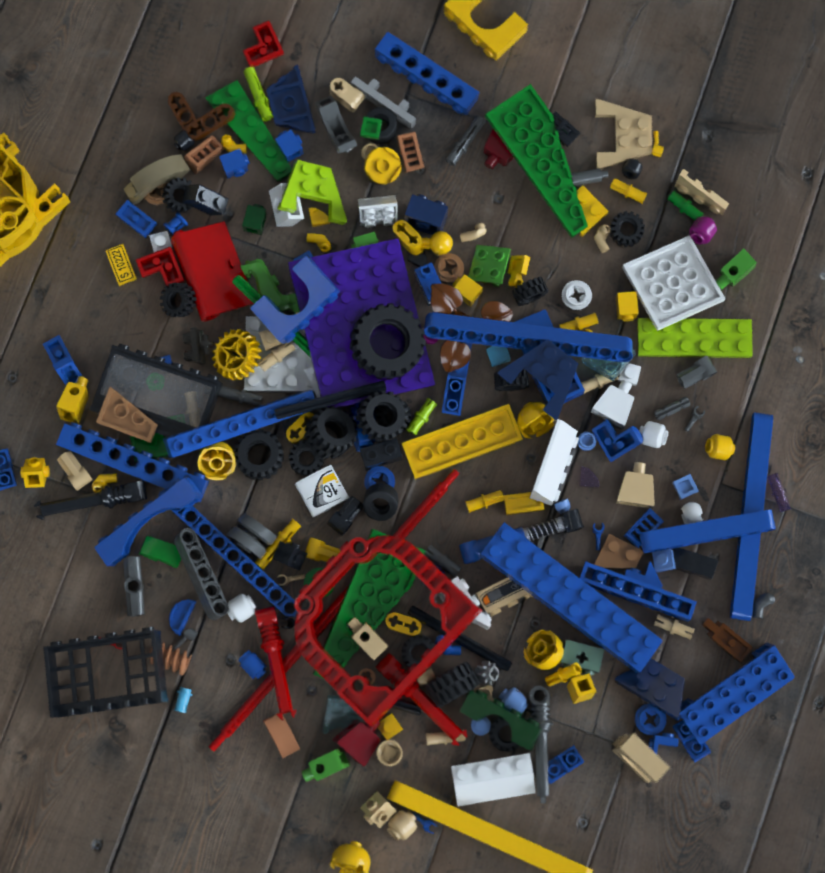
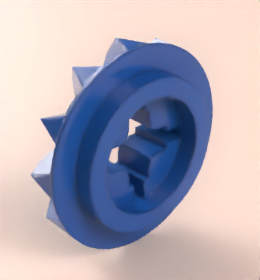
M377 466L367 472L364 484L366 489L376 484L372 479H379L383 474V482L394 488L395 477L388 468Z
M651 704L641 706L635 715L637 729L646 735L660 733L666 725V714ZM645 712L649 716L658 715L653 720L654 725L651 723L643 724L647 720Z

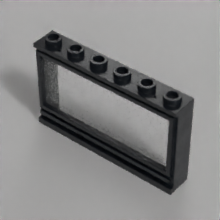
M120 343L118 346H111L112 349L89 410L100 413L108 389L112 387L158 425L155 431L157 434L169 437L209 423L223 384L218 381L219 377L208 374L207 377L200 375L201 371L190 368L189 371L182 369L183 365L173 361L171 365L167 364L164 358L154 356V358L147 357L148 353L138 349L135 353L129 350V346Z

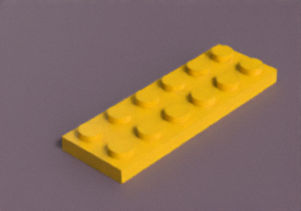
M507 404L403 442L402 447L416 480L522 441L523 438L511 407Z

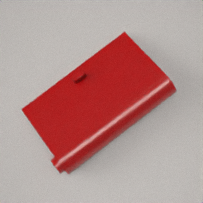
M225 221L184 232L183 230L174 232L170 240L188 286L192 287L191 291H195L193 297H196L197 300H194L202 322L213 320L220 313L254 304L232 283L237 275H240L246 281L247 279L240 267L241 263Z

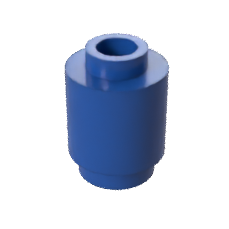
M248 650L238 660L241 663L242 669L252 679H260L267 672L265 670L267 665L255 652L252 653Z

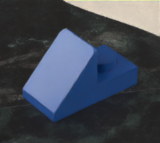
M651 561L648 562L644 575L641 574L642 571L635 568L624 571L623 575L662 589L663 585Z

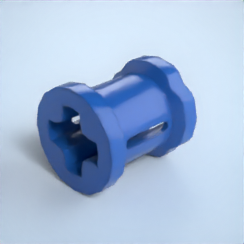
M178 212L173 219L163 224L172 236L174 232L179 231L184 226H188L187 221Z

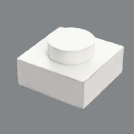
M168 231L149 235L154 252L170 246L172 248Z
M623 362L618 382L625 380L636 386L641 366Z

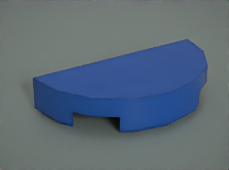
M191 599L183 600L176 603L170 610V626L178 636H181L197 601Z

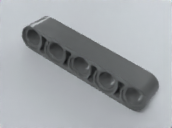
M185 528L176 535L174 539L175 546L207 617L211 620H218L228 612V604L195 531ZM182 535L186 536L189 542H185ZM190 553L195 554L197 559L193 560ZM198 571L204 573V578L199 576ZM206 588L212 591V596L207 594ZM214 606L220 609V614L215 612Z

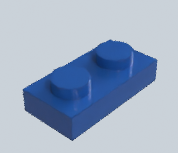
M128 200L116 213L119 219L144 238L157 225L153 219Z

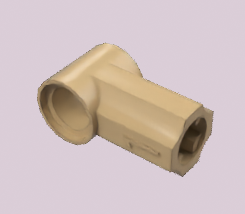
M71 451L63 453L57 459L62 469L68 475L67 478L77 491L93 480Z

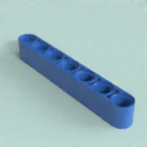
M764 510L642 532L639 535L643 553H650L773 531L776 527L772 510Z

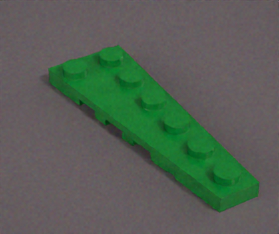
M238 80L206 97V101L213 109L224 103L233 107L235 117L227 125L246 144L251 153L277 182L290 176L291 166ZM224 109L223 115L227 117L229 115L228 110Z

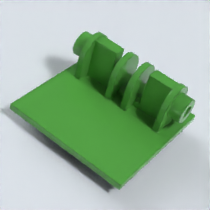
M477 245L468 277L473 281L493 283L494 287H500L503 284L511 249Z

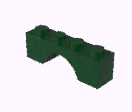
M479 689L469 692L459 712L476 721H480L491 714L503 717L511 727V741L527 750H532L543 729L539 727V722L532 718L524 719L521 717V712L514 708L511 711L504 707L505 703L498 699H494V701L488 699V694Z

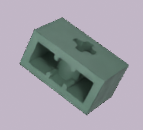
M566 639L563 647V657L559 664H562L564 668L576 662L580 665L581 670H583V674L593 676L594 673H599L605 649ZM584 654L583 657L586 661L579 663V659L576 657Z

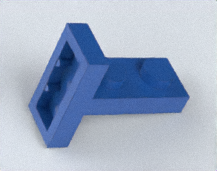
M60 335L43 343L54 369L65 385L68 382L75 383L78 376L83 377Z

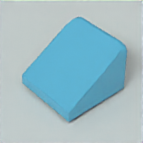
M492 346L486 349L492 367L510 362L511 358L506 347Z

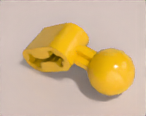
M398 220L393 225L396 239L399 238L400 244L412 255H419L424 249H431L435 254L444 255L453 246V240L446 232L439 231L435 232L431 238H421L420 234L405 220Z

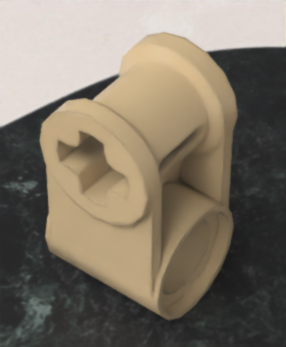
M335 78L330 83V95L351 112H355L365 99V95L359 89L353 87L342 78Z

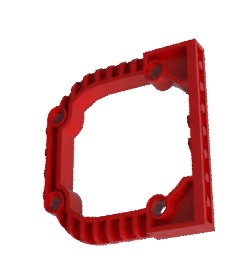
M389 535L376 536L368 540L356 537L350 542L346 541L340 547L339 554L336 557L333 555L326 562L327 566L323 571L319 570L312 577L314 580L309 585L306 584L300 589V595L294 603L295 609L298 612L295 620V640L301 655L369 726H374L483 611L412 543L400 537ZM362 542L364 550L361 553H357L356 545ZM378 553L392 555L399 559L432 591L429 598L430 603L440 609L441 628L447 633L432 650L427 649L422 654V660L418 665L414 663L407 672L409 674L394 690L390 686H371L369 679L362 675L352 677L322 647L316 638L314 621L323 610L322 598L355 563H368ZM440 593L445 595V601L442 604H438L436 601V597ZM304 600L310 602V607L307 610L302 608ZM357 680L363 682V688L360 691L355 688Z

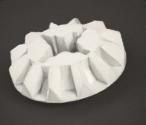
M571 281L562 290V300L566 307L572 310H582L589 305L592 299L591 289L583 281ZM574 289L577 291L578 294H582V296L579 297V302L576 300V298L571 297L574 295Z

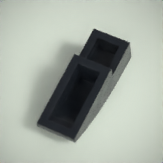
M682 548L672 549L676 570L690 575L694 574L707 580L713 578L719 560Z

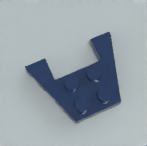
M548 339L501 369L497 374L512 384L523 369L529 372L555 393L543 411L557 420L579 363Z

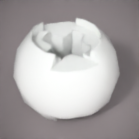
M688 502L681 508L683 511L681 516L685 524L703 521L701 517L703 512L698 503Z

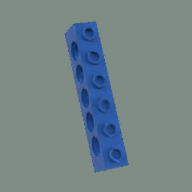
M389 32L385 34L375 48V56L378 61L383 64L387 63L396 73L404 74L411 83L419 84L426 93L434 94L440 102L448 103L459 114L467 115L479 99V91ZM399 53L400 56L395 58L392 57L391 54ZM414 63L415 66L410 68L407 67L406 64ZM423 73H429V74H430V76L427 77V78H425V77H423V76H421V75H422ZM444 83L446 86L440 88L437 86V84ZM459 93L461 96L459 98H455L452 96V94Z
M588 562L583 564L579 576L581 580L594 589L686 622L691 620L697 601Z

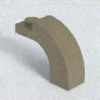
M182 155L162 158L134 174L130 178L131 182L124 188V191L132 204H138L156 187L170 182L177 177L182 179L190 171V168Z

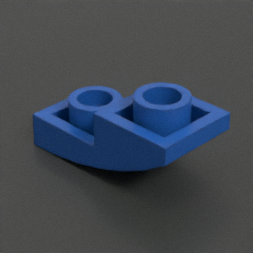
M8 448L0 450V490L17 486Z
M683 720L672 726L694 763L711 753L705 742L700 745Z
M574 745L548 761L549 784H552L584 763Z

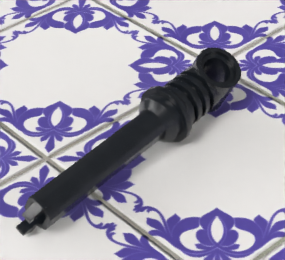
M144 480L126 483L125 485L121 484L120 487L116 485L115 488L114 486L105 485V488H102L100 492L41 503L40 500L34 507L40 506L42 515H37L36 517L44 520V516L99 505L112 509L115 505L122 504V502L125 504L127 502L146 500L147 494Z

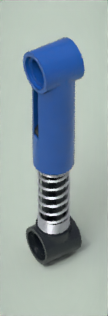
M573 509L560 514V517L555 518V520L551 519V522H541V525L536 524L535 527L531 525V528L518 527L514 530L529 541H534L535 538L539 539L541 536L544 538L545 535L549 536L551 533L554 535V532L560 533L565 531L566 533H571L584 528L579 510ZM493 536L460 544L459 549L464 564L481 560L482 558L479 555Z

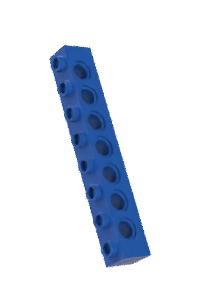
M302 391L163 438L168 456L174 458L300 415L296 414L277 419L274 410L315 399L313 391Z
M71 422L70 425L64 423L56 445L168 490L174 486L173 483L178 478L189 477L204 496L209 483L208 480H205V475L195 472L194 475L188 473V468L178 464L177 467L169 465L171 461L161 457L159 460L153 459V454L143 450L141 453L134 451L135 447L124 443L123 446L116 444L117 440L106 436V439L99 437V432L91 429L88 432L81 429L82 425ZM79 435H83L85 438L84 443L81 445L77 443ZM97 442L102 443V449L99 452H96L94 449V445ZM114 449L120 451V456L117 459L112 457ZM132 456H136L138 463L132 467L129 460ZM153 463L156 469L150 474L147 471V466ZM168 470L173 472V478L170 481L165 479V473Z

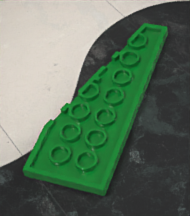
M530 84L486 113L485 118L569 236L573 238L586 229L588 225L577 197V190L571 178L572 174L564 149L561 147L553 115Z
M371 529L368 539L387 534ZM418 548L423 554H425L426 550ZM378 553L368 563H357L323 648L344 668L352 655L360 649V645L352 638L354 632L347 624L356 617L362 625L367 622L375 631L393 606H396L400 601L399 599L411 588L416 575L399 559L388 554ZM366 632L360 635L364 640L369 638ZM314 669L313 675L323 678V677Z

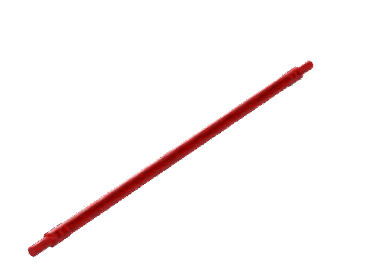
M453 469L442 483H438L392 536L405 539L448 491L449 485L460 473ZM348 586L314 624L316 638L335 619ZM297 644L283 659L285 674L302 656ZM271 673L220 730L221 733L208 746L212 751L215 752L227 737L230 738L274 688Z

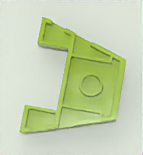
M297 160L291 170L287 187L278 205V210L294 213L298 196L327 203L328 222L340 225L347 223L332 169Z

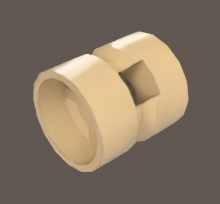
M387 740L379 745L377 757L383 765L395 766L402 759L403 752L399 743Z

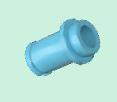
M180 687V690H177L179 694L174 708L175 711L187 712L189 698L193 695L191 694V689Z

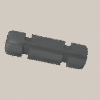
M683 397L679 401L664 406L663 409L655 410V418L659 421L664 419L665 416L668 417L679 412L681 408L689 407L691 405L687 397Z

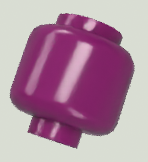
M704 216L697 218L689 229L690 237L696 244L709 243L717 232L714 220Z

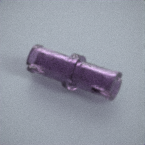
M778 472L767 476L773 492L771 495L776 500L779 512L792 509L785 494L787 492L786 488H783Z

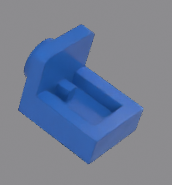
M662 733V736L653 735V738L649 739L648 747L657 754L658 745L678 747L679 739L674 738V734Z

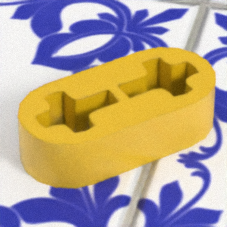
M304 413L287 429L286 437L290 443L297 444L305 438L304 434L306 431L305 427L303 428L302 426L306 423L305 418H312L314 416L313 413ZM301 429L298 433L299 438H290L292 436L291 431L297 432Z
M395 612L390 613L386 617V626L392 631L412 637L421 632V623L415 618ZM396 616L398 617L397 620L403 624H396L395 627H392L389 619H393ZM415 622L416 627H418L419 629L418 631L414 630V632L411 633L410 628L405 627L404 625L405 623L412 625V623Z

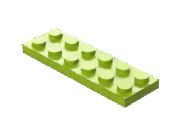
M650 318L637 319L638 357L708 356L710 358H752L753 356L752 319H683L658 331Z

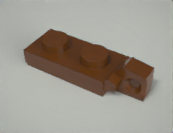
M707 618L701 624L709 631L707 635L739 663H742L753 649L751 645L724 623L719 621L714 623Z

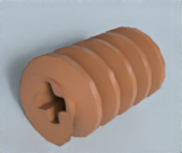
M163 642L162 651L165 669L169 670L172 666V672L176 673L179 669V674L184 675L192 654L187 657V651L185 650L181 655L180 648L173 652V645L165 649V642ZM150 657V664H154L153 657Z

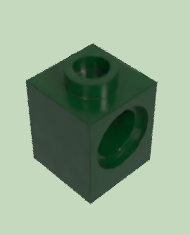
M253 204V206H247L242 224L243 231L262 235L267 218V211L262 205Z

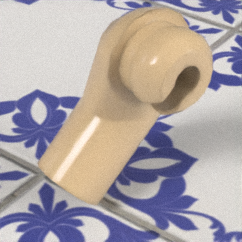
M478 223L475 225L476 230L460 233L461 241L468 242L485 235L487 231L485 224Z

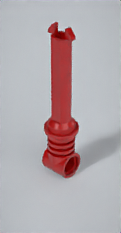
M275 606L255 610L260 634H262L261 639H263L260 647L268 654L280 712L277 714V717L283 720L282 714L291 712L292 718H294L297 711L293 710L281 654L285 642L279 636V624Z
M390 653L375 666L388 681L391 680L392 684L395 683V687L409 674L408 672L405 673L406 670L402 669V665ZM417 681L403 695L404 697H410L453 740L452 745H460L456 739L461 734L467 738V730L462 731L419 688Z

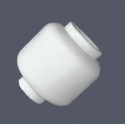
M648 421L645 426L640 427L639 431L643 436V445L660 448L661 445H665L668 438V430H666L665 425Z
M239 594L228 602L229 609L227 614L232 621L236 619L242 623L255 614L257 606L249 594L247 596Z

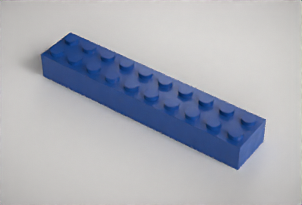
M505 522L479 555L635 673H640L663 642L661 638Z

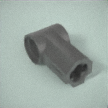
M705 356L696 361L693 366L678 373L676 377L679 384L686 389L700 380L704 381L717 373V370L709 357Z

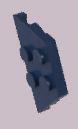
M295 65L293 70L287 75H283L278 79L277 83L272 84L266 89L274 122L278 127L314 134L316 131L299 66Z
M651 658L640 673L629 670L614 679L615 683L679 721L685 684L684 677Z

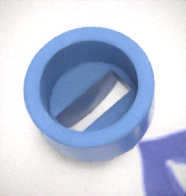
M568 498L554 504L555 509L560 514L569 511L571 508Z

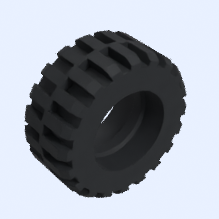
M388 303L384 306L379 304L374 308L371 307L361 315L353 326L350 334L351 343L349 344L350 350L353 351L352 357L354 360H357V366L360 369L366 370V374L369 376L375 375L377 379L386 378L387 380L395 377L399 378L416 366L424 353L423 347L426 339H423L425 334L424 328H420L421 322L418 318L415 319L413 317L414 313L410 310L408 312L405 311V307L401 305L395 307L394 304ZM379 325L394 326L403 335L405 347L398 357L385 359L373 351L370 345V335Z

